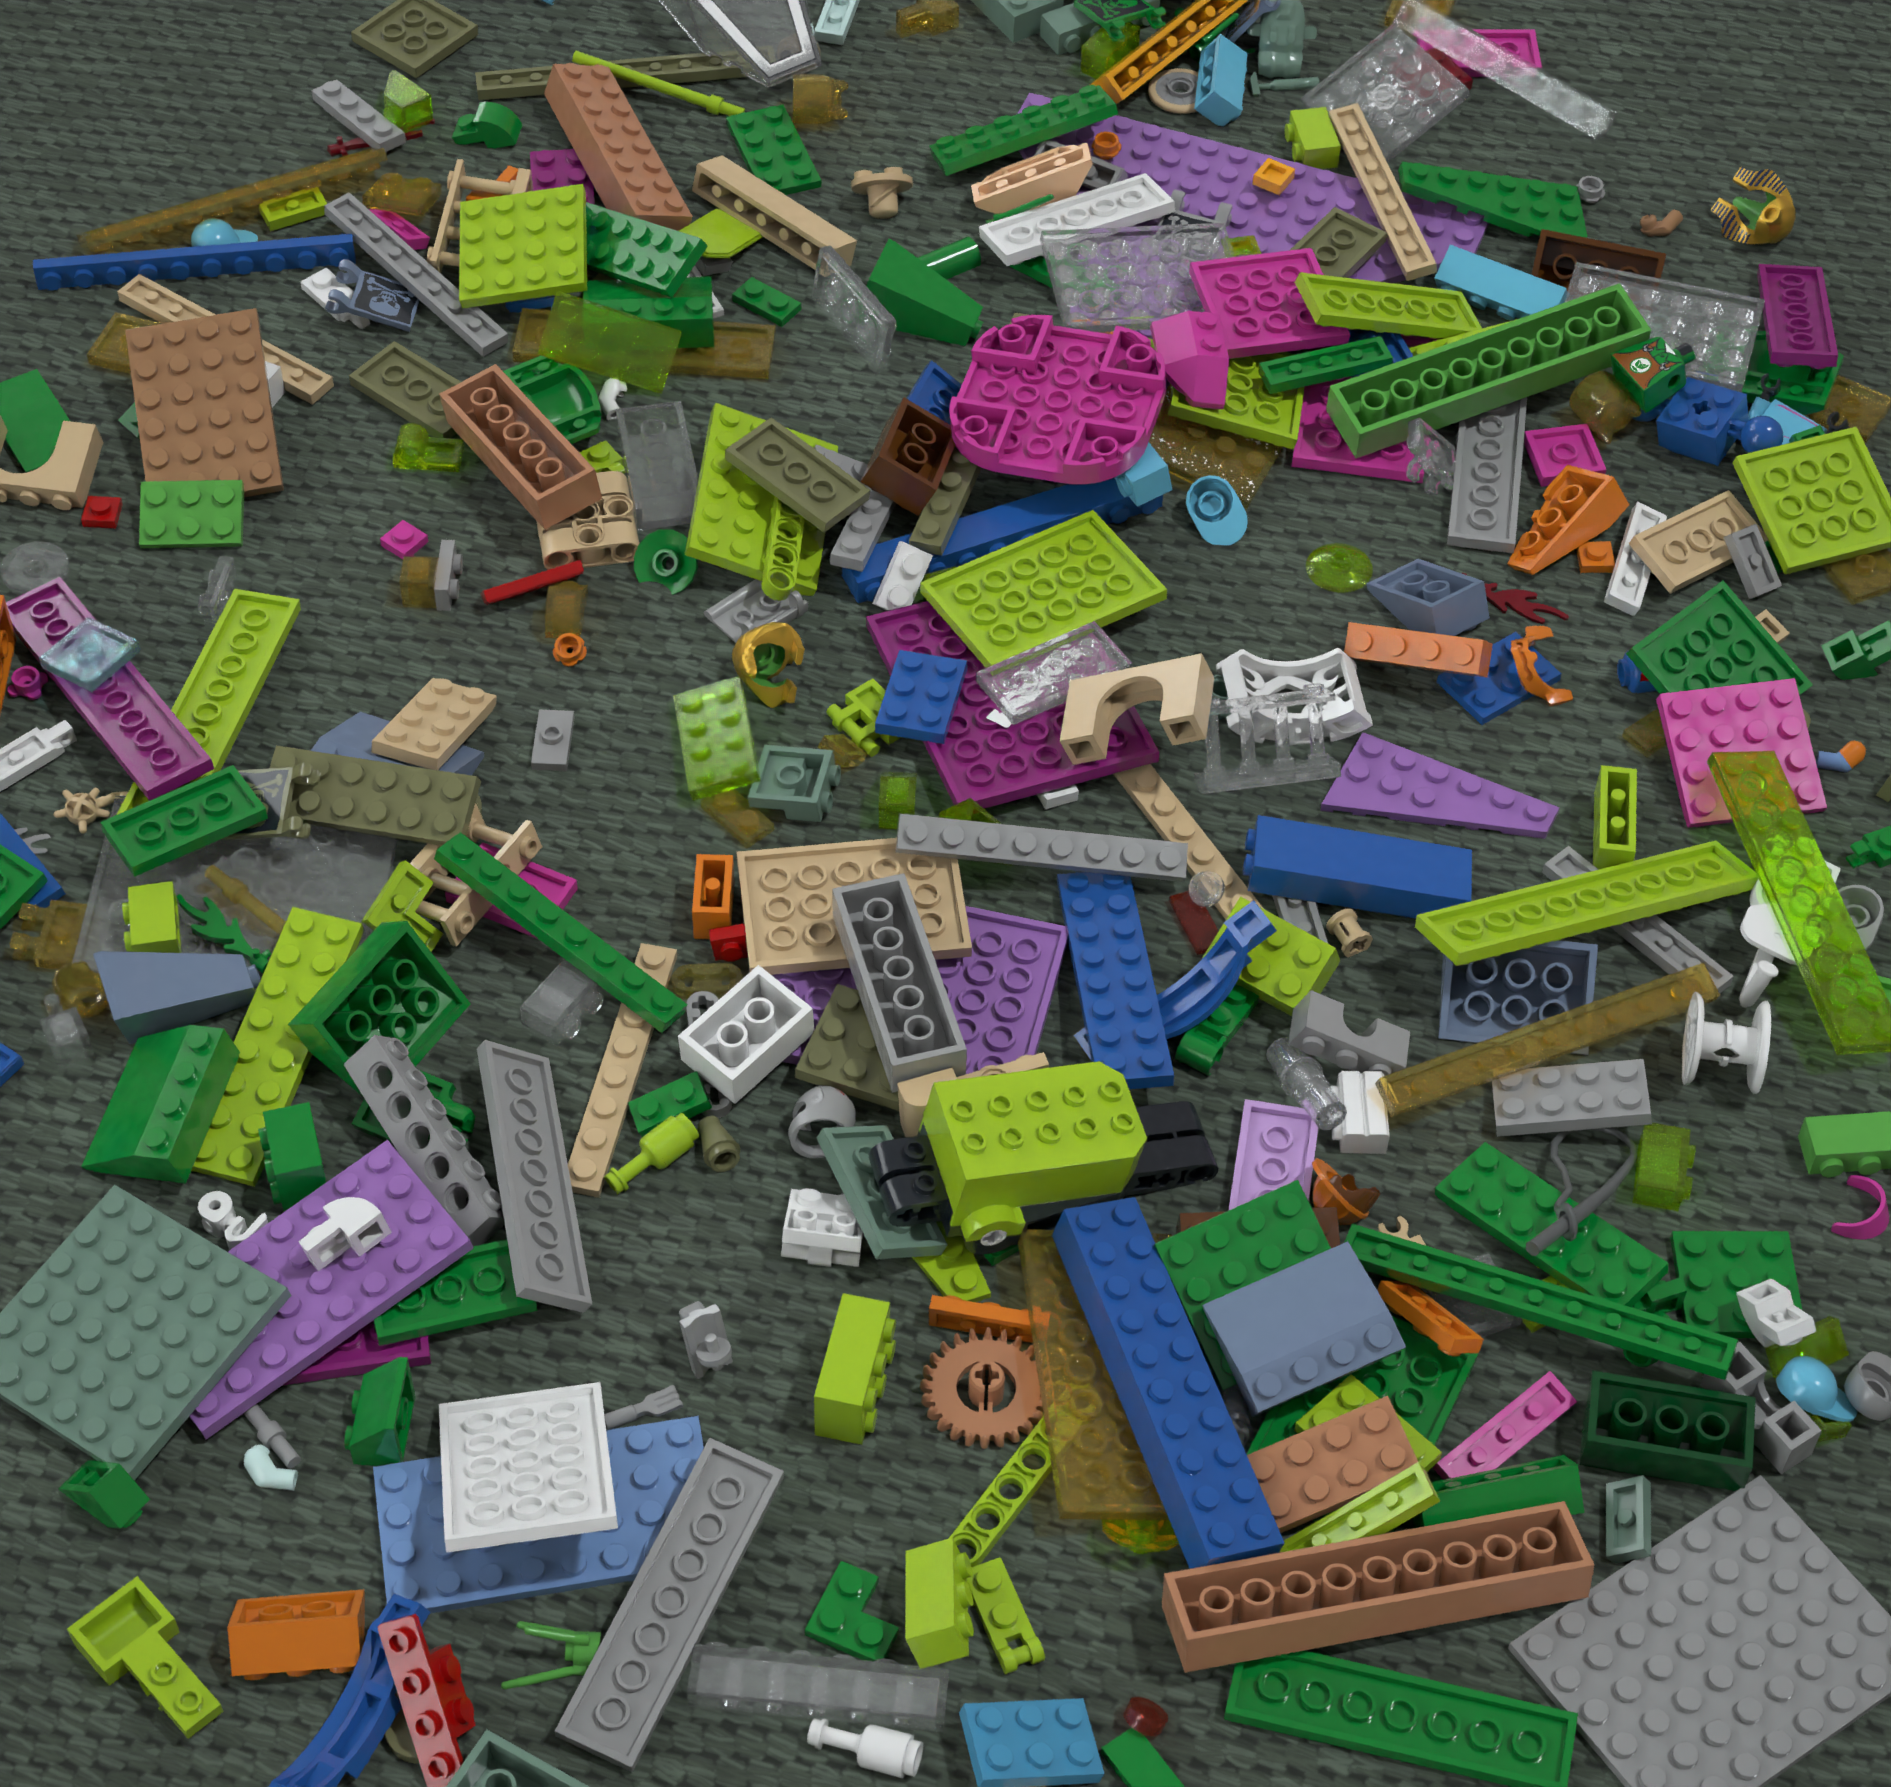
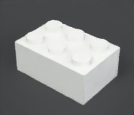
M758 965L678 1036L681 1060L736 1104L813 1034V1008Z

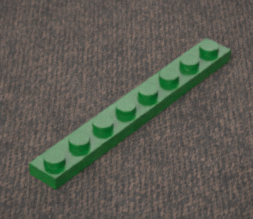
M461 832L436 850L435 861L661 1033L685 1013L688 1004Z

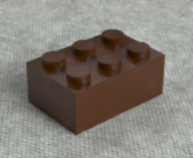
M903 397L883 428L861 483L919 516L937 491L954 449L955 443L952 438L951 425Z

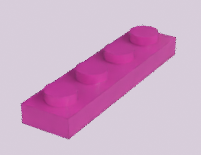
M1549 1371L1437 1462L1433 1469L1442 1480L1498 1469L1572 1408L1577 1400L1555 1375Z

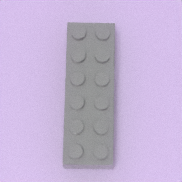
M905 874L833 888V918L892 1093L898 1091L897 1083L952 1067L956 1077L965 1075L967 1048Z

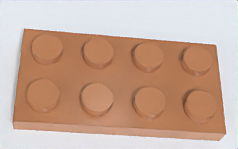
M1388 1396L1247 1455L1280 1533L1339 1509L1418 1462Z

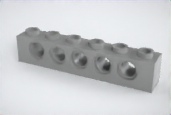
M374 1035L343 1065L400 1156L466 1234L472 1245L484 1244L505 1225L500 1194L491 1188L484 1177V1168L477 1160L472 1158L465 1147V1138L458 1130L453 1128L446 1117L447 1111L444 1105L434 1098L427 1087L428 1081L420 1070L414 1067L407 1056L409 1054L407 1047L397 1038Z

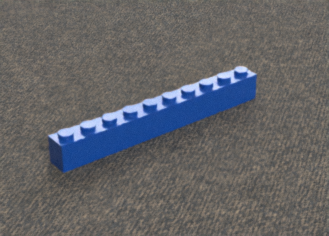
M1115 478L1092 484H1067L959 518L943 555L930 554L933 557L922 582L1091 510H1094L1106 524H1119L1127 520L1128 517L1141 513L1151 514L1162 507L1163 495L1137 507L1129 496L1124 497L1121 494ZM912 533L876 544L863 572L842 567V577L858 604L868 600L874 601L899 541L909 544Z

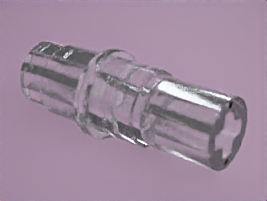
M1282 1037L1274 1041L1267 1049L1266 1058L1271 1064L1272 1070L1280 1079V1087L1283 1091L1293 1097L1306 1110L1320 1129L1331 1130L1339 1126L1345 1119L1347 1110L1331 1089L1330 1083L1324 1077L1323 1069L1318 1061L1309 1057L1302 1050L1288 1045L1289 1037Z

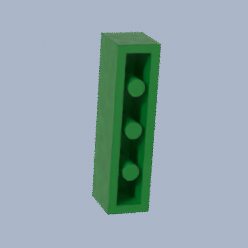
M1565 1455L1431 1482L1440 1502L1414 1516L1412 1520L1413 1527L1419 1528L1565 1501L1571 1515L1585 1513L1578 1464Z

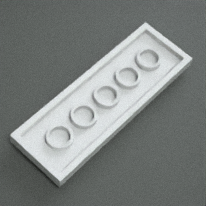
M1144 173L979 226L980 238L1006 266L1017 265L1037 256L1048 255L1052 251L1076 246L1080 242L1093 238L1104 237L1108 233L1123 228H1132L1136 224L1148 220L1159 219L1164 215L1175 212V201Z

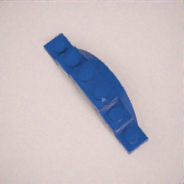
M1254 900L1224 922L1227 926L1226 930L1212 949L1194 968L1172 986L1157 995L1166 1040L1186 1032L1211 1015L1232 991L1242 969L1252 962L1247 953L1277 931ZM1084 1027L1074 1036L1091 1060Z
M393 1594L379 1618L373 1621L369 1627L354 1671L331 1714L300 1756L284 1772L272 1780L268 1787H337L344 1774L355 1779L358 1778L402 1707L400 1700L394 1696L397 1690L378 1632V1625L386 1621L416 1614L422 1627L430 1614L427 1608L421 1603Z

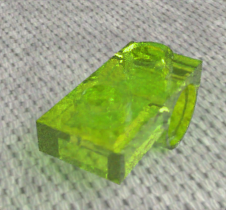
M415 423L404 424L401 426L392 457L393 467L459 472L464 453V441L462 439L429 437L428 431L423 426Z

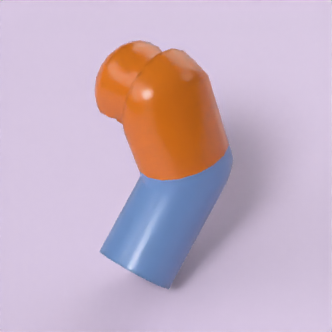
M1850 741L1837 753L1818 751L1816 756L1817 768L1848 772L1863 761L1866 755V748L1861 742Z

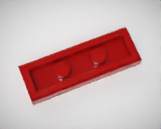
M577 560L483 590L480 594L484 604L489 605L583 574L584 568L581 560Z

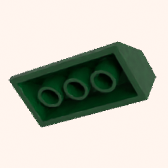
M1592 1371L1582 1428L1579 1465L1732 1491L1745 1488L1753 1468L1756 1397Z

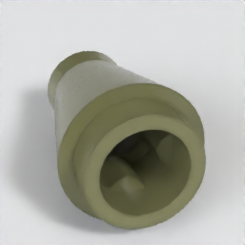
M707 1116L703 1118L698 1124V1130L701 1136L705 1164L717 1172H725L734 1168L740 1160L739 1144L722 1126L718 1117Z

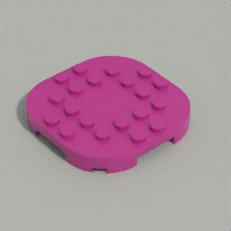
M1026 315L1012 318V324L1005 325L1000 330L995 326L990 328L977 340L971 350L972 361L957 397L952 396L949 408L953 441L959 452L970 462L981 468L999 473L1066 484H1092L1109 480L1124 473L1142 457L1166 394L1164 358L1161 352L1157 353L1151 347V340L1137 331L1117 325L1113 334L1054 326L1053 316Z

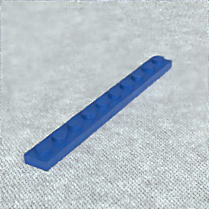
M342 234L33 260V271L38 290H57L59 288L77 286L87 288L92 285L102 284L120 285L130 282L138 274L155 281L174 278L183 280L187 277L198 276L216 277L222 274L234 273L245 275L259 271L279 272L283 269H312L314 267L331 265L338 267L340 261L344 259L355 264L356 254L353 235Z

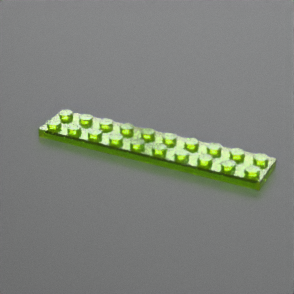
M1775 751L1712 752L1707 760V764L1836 1054L1891 1052V1004Z

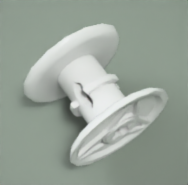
M1695 992L1689 1004L1683 1036V1085H1688L1694 1080L1699 1060L1705 1059L1719 1061V1065L1726 1067L1728 1062L1746 1064L1748 1087L1753 1094H1757L1763 1084L1769 1055L1771 1036V1009L1769 1002L1763 1001L1757 1007L1751 1027L1733 1025L1732 1020L1725 1019L1723 1024L1704 1021V1000L1698 992ZM1728 1048L1735 1055L1732 1057L1716 1055L1714 1051Z

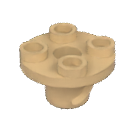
M888 167L884 169V173L874 174L869 170L854 172V179L851 181V190L853 192L868 195L869 214L878 219H887L897 215V193L907 191L913 187V178L903 174L901 167Z

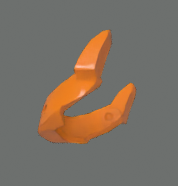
M1546 626L1526 627L1525 637L1511 641V654L1521 685L1527 692L1545 699L1549 706L1560 705L1573 700L1571 690L1552 688L1538 676L1534 667L1538 656L1535 652L1530 651L1529 647L1535 645V641L1554 637L1551 628Z

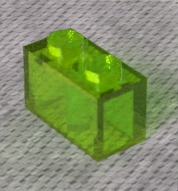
M1653 1122L1652 1124L1643 1125L1638 1143L1632 1203L1679 1211L1682 1199L1689 1200L1693 1177L1686 1176L1687 1168L1693 1167L1696 1151L1695 1145H1689L1691 1129Z

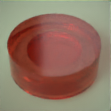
M1132 1697L1123 1712L1126 1722L1133 1729L1148 1736L1160 1735L1169 1719L1162 1707L1143 1697Z

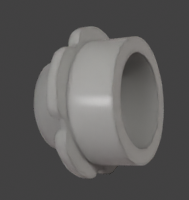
M1585 176L1576 185L1578 186L1580 200L1595 203L1605 196L1604 184L1601 179L1595 176Z

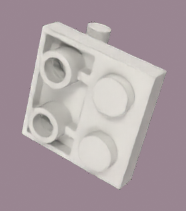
M791 1189L783 1227L781 1257L808 1260L810 1265L831 1267L833 1263L859 1267L863 1232L845 1195L820 1193L814 1189Z

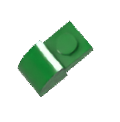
M480 102L476 114H466L458 118L452 139L455 144L460 145L484 141L488 148L496 149L516 145L522 123L509 108L494 102Z
M1888 620L1859 636L1852 629L1821 645L1833 673L1842 680L1877 676L1875 667L1891 660V622Z

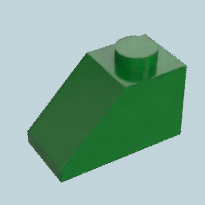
M87 1460L58 1488L103 1525L117 1529L132 1525L142 1515L143 1511L141 1508L150 1500L120 1463Z

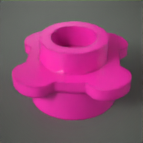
M23 666L13 672L11 677L13 684L7 690L12 697L26 696L30 700H35L42 695L41 688L48 682V677L44 672H39L32 666Z

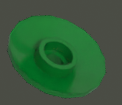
M659 529L648 534L639 543L634 555V571L639 583L647 581L661 583L674 595L684 591L693 582L698 569V559L685 555L688 540L685 534L673 529ZM669 558H673L674 567L668 570L666 562Z

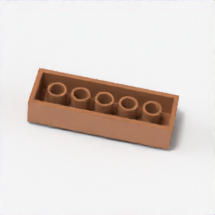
M496 364L439 394L448 424L545 530L603 499L595 469Z

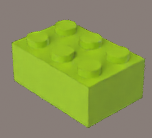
M1240 896L1226 920L1249 904L1250 901ZM1259 907L1277 931L1247 953L1252 962L1242 969L1236 985L1259 996V999L1292 1016L1293 1008L1311 990L1321 994L1339 965L1340 958L1335 947ZM1225 924L1220 928L1202 959L1226 930L1227 926Z
M842 1294L814 1394L816 1436L862 1445L865 1433H873L878 1409H875L876 1399L883 1397L887 1374H884L886 1363H892L896 1347V1340H893L896 1319L890 1318V1302Z

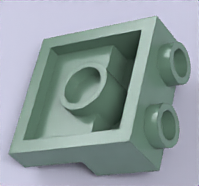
M764 745L748 795L750 807L781 809L785 811L786 819L821 822L823 813H830L832 810L833 794L830 791L831 786H838L841 778L840 765L835 764L833 750Z

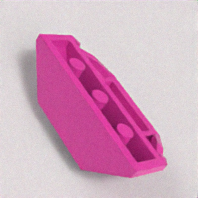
M1185 311L1152 322L1150 329L1154 349L1157 353L1161 352L1164 358L1166 379L1170 384L1186 396L1185 400L1192 407L1223 410L1226 397L1229 355L1220 315L1209 312Z

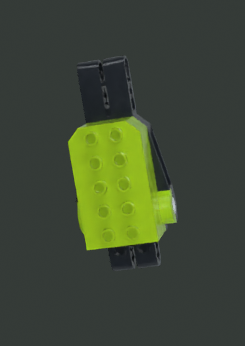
M1100 1061L933 1082L917 1136L883 1141L875 1145L868 1153L891 1225L905 1227L942 1221L947 1238L962 1236L966 1249L974 1254L999 1252L1009 1246L1020 1245L1053 1234L1064 1209L1120 1200L1126 1195L1179 1188L1196 1184L1195 1181L1200 1179L1203 1182L1209 1181L1217 1175L1219 1170L1193 1103L1179 1101L1135 1107L1124 1075Z

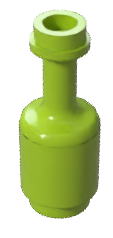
M683 1113L678 1114L676 1117L671 1115L640 1139L641 1153L618 1171L613 1167L609 1170V1173L604 1176L607 1184L617 1194H620L623 1190L627 1191L629 1189L627 1183L648 1166L653 1165L657 1169H665L694 1146V1141L699 1138V1133L693 1123Z

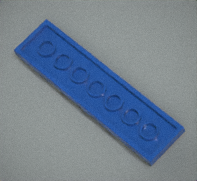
M1091 872L1057 874L1060 903L1064 923L1067 926L1068 944L1092 1062L1100 1061L1123 1074L1129 1089L1174 1086L1173 1067L1131 876Z

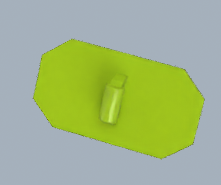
M719 208L714 209L679 230L680 232L701 238L708 245L702 254L706 258H730L763 237L760 235V232Z

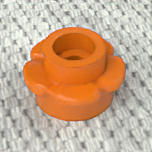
M1104 131L1095 136L1091 148L1096 156L1109 160L1118 155V151L1121 150V143L1115 133Z
M565 633L559 636L553 649L555 660L561 661L564 666H575L587 654L584 640L573 633ZM569 648H572L573 652L568 653L567 650Z

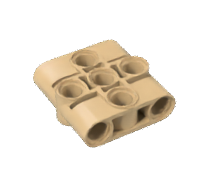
M619 471L596 473L603 499L546 530L537 522L543 564L547 570L577 560H581L583 568L634 561L639 538L626 475Z

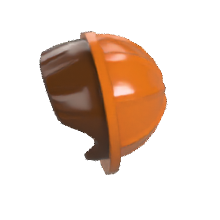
M1316 1158L1312 1162L1313 1169L1318 1175L1313 1187L1314 1207H1337L1338 1225H1349L1361 1219H1366L1369 1210L1380 1196V1191L1376 1187L1358 1189L1353 1175L1346 1174L1341 1177L1331 1166L1323 1160Z

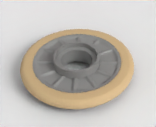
M1180 68L1160 72L1154 76L1148 86V95L1151 101L1159 108L1171 113L1187 114L1197 112L1194 106L1198 72ZM1176 89H1184V90H1186V91H1188V92L1179 93V92H1175L1174 90H1176Z

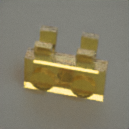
M51 900L49 908H42L33 904L22 903L19 912V919L23 920L21 929L41 931L40 937H32L27 934L13 932L10 941V948L15 949L12 959L27 961L33 959L35 967L72 971L89 915L88 904Z

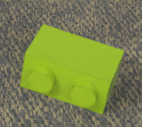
M1326 107L1290 111L1289 124H1285V138L1287 142H1292L1294 162L1319 169L1337 168L1341 146Z
M173 881L128 887V902L122 903L125 925L130 924V931L124 932L126 952L182 953L179 907Z

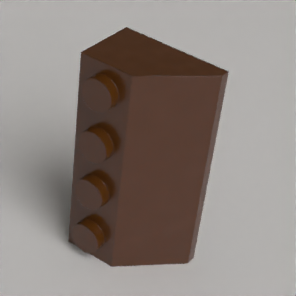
M1542 229L1531 275L1565 287L1568 300H1573L1620 283L1640 314L1652 316L1666 253Z

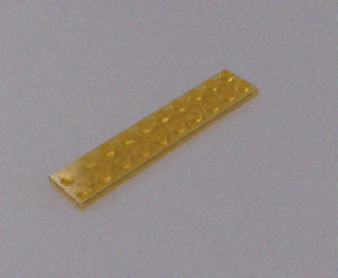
M384 148L365 149L77 234V238L81 247L89 248L90 252H100L112 248V241L120 239L121 243L134 242L143 239L142 233L149 230L151 234L164 233L173 230L172 224L180 222V225H191L203 221L202 215L207 213L210 216L215 215V217L233 212L232 206L237 204L240 207L245 206L247 208L263 203L262 197L269 196V199H278L292 195L291 188L298 187V190H308L322 186L321 180L327 178V181H339L352 177L350 173L352 170H356L357 173L362 171L365 173L381 168L379 162L388 160Z

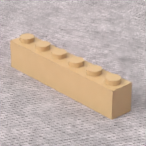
M723 155L697 164L692 191L760 232L761 236L825 277L844 271L852 265L857 240Z

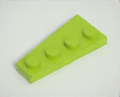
M942 1221L936 1222L948 1246L942 1255L912 1258L943 1296L952 1295L971 1302L991 1298V1291L973 1253L966 1249L962 1236L947 1238Z

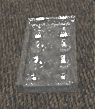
M831 245L821 247L811 293L812 301L875 374L886 370L891 354L893 335L896 330L895 318Z
M1093 621L976 672V682L1008 720L1015 725L1067 701L1070 680L1132 668V662L1099 625Z

